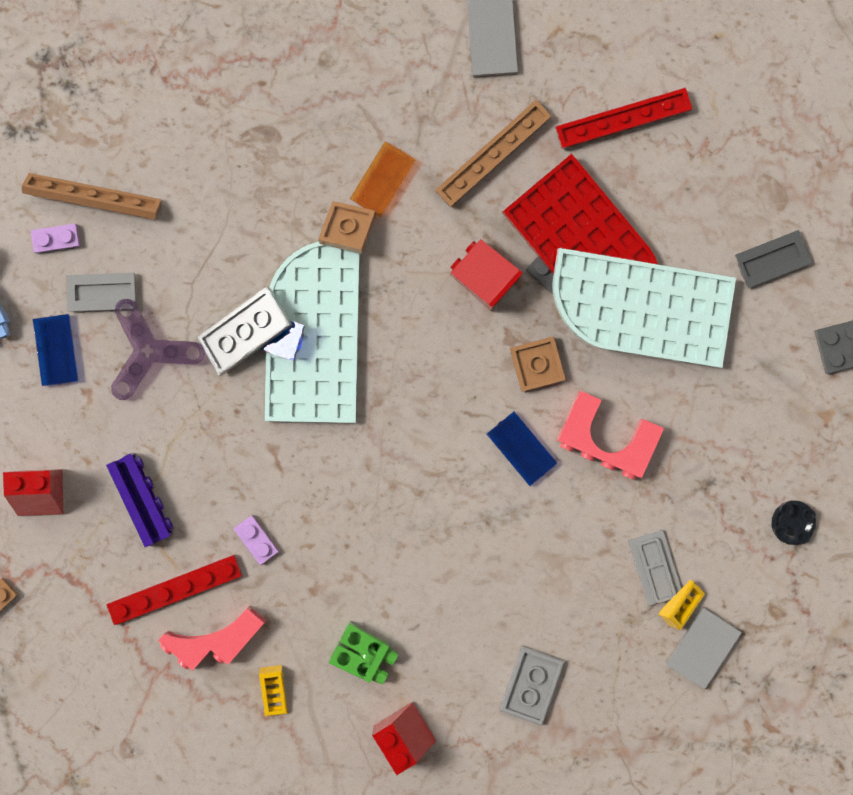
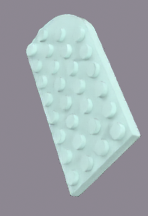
M316 242L293 253L275 273L270 288L292 326L266 344L265 421L356 423L360 253Z
M558 248L552 282L554 301L564 323L578 338L600 349L718 368L723 367L736 278Z

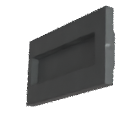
M799 230L735 255L739 270L748 288L812 264Z

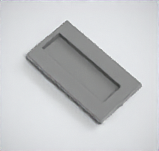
M135 273L66 275L68 312L136 309Z
M660 530L628 540L648 606L671 600L681 590V586L664 531Z

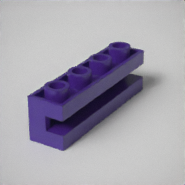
M130 453L117 461L107 464L106 467L144 547L146 548L173 535L171 531L174 529L170 518H165L162 512L164 505L160 497H155L152 490L155 488L149 476H145L143 471L145 465L139 455L136 456L135 453Z

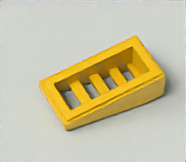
M689 580L661 609L658 615L670 627L681 630L705 593L694 581Z
M282 665L261 667L259 669V678L265 716L288 714ZM279 684L278 687H266V685ZM280 693V696H274V697H268V696H267V695H270V694ZM269 703H282V705L269 707Z

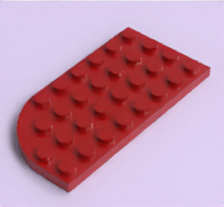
M572 153L502 211L503 215L553 275L558 248L658 265L656 257L649 246Z

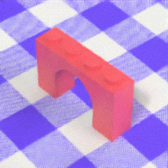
M578 391L556 440L561 442L560 447L570 452L573 449L581 451L580 456L592 462L594 458L603 461L601 466L614 471L615 467L623 470L622 475L632 480H635L636 477L642 478L664 428L645 419H640L631 441L624 449L615 453L602 451L594 444L590 433L591 423L601 400L583 391Z

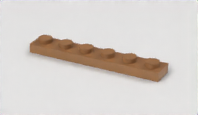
M536 99L435 190L436 193L451 208L551 118V115Z
M28 173L21 186L23 194L155 220L161 208V199L32 173Z

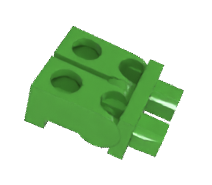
M349 621L340 638V642H338L329 659V664L364 679L368 683L372 680L384 684L388 672L379 668L382 660L393 665L398 657V653L389 647L388 642L381 640Z

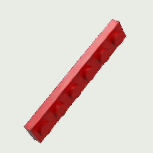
M685 87L558 125L555 129L561 149H565L691 111L692 106Z
M234 554L106 605L113 624L117 625L241 577L242 573Z

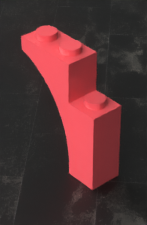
M249 606L233 623L217 632L202 636H183L167 631L158 641L161 643L160 647L169 655L173 653L178 658V663L187 670L190 668L193 671L210 650L214 652L213 657L221 664L225 662L228 665L266 620Z

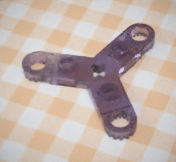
M122 299L117 302L115 314L134 350L112 383L111 391L115 398L126 400L132 397L154 362L198 364L204 359L205 350L200 343L155 340L137 303L131 299ZM125 303L130 304L133 308L132 314L128 317L123 316L120 311L121 306ZM146 344H150V348L154 349V353H150L149 357H146V354L142 352V348H145ZM192 346L198 348L200 352L199 357L195 360L187 356V350ZM120 382H125L129 386V392L126 395H121L117 391V385Z

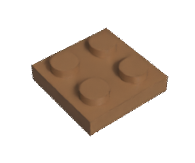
M332 201L318 238L319 244L362 254L376 218V211Z
M554 336L509 348L521 392L565 380Z

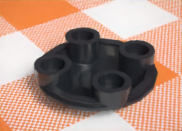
M790 500L784 502L773 513L771 520L773 533L781 542L788 545L805 544L810 540L816 528V514L813 509L801 501Z

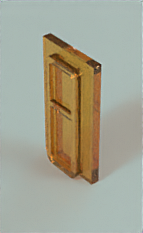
M385 141L350 197V200L363 208L376 211V216L381 218L416 160L402 152L401 149H397Z

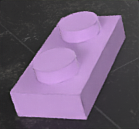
M77 224L31 230L33 250L36 254L81 247Z
M253 515L234 528V531L259 565L279 552Z

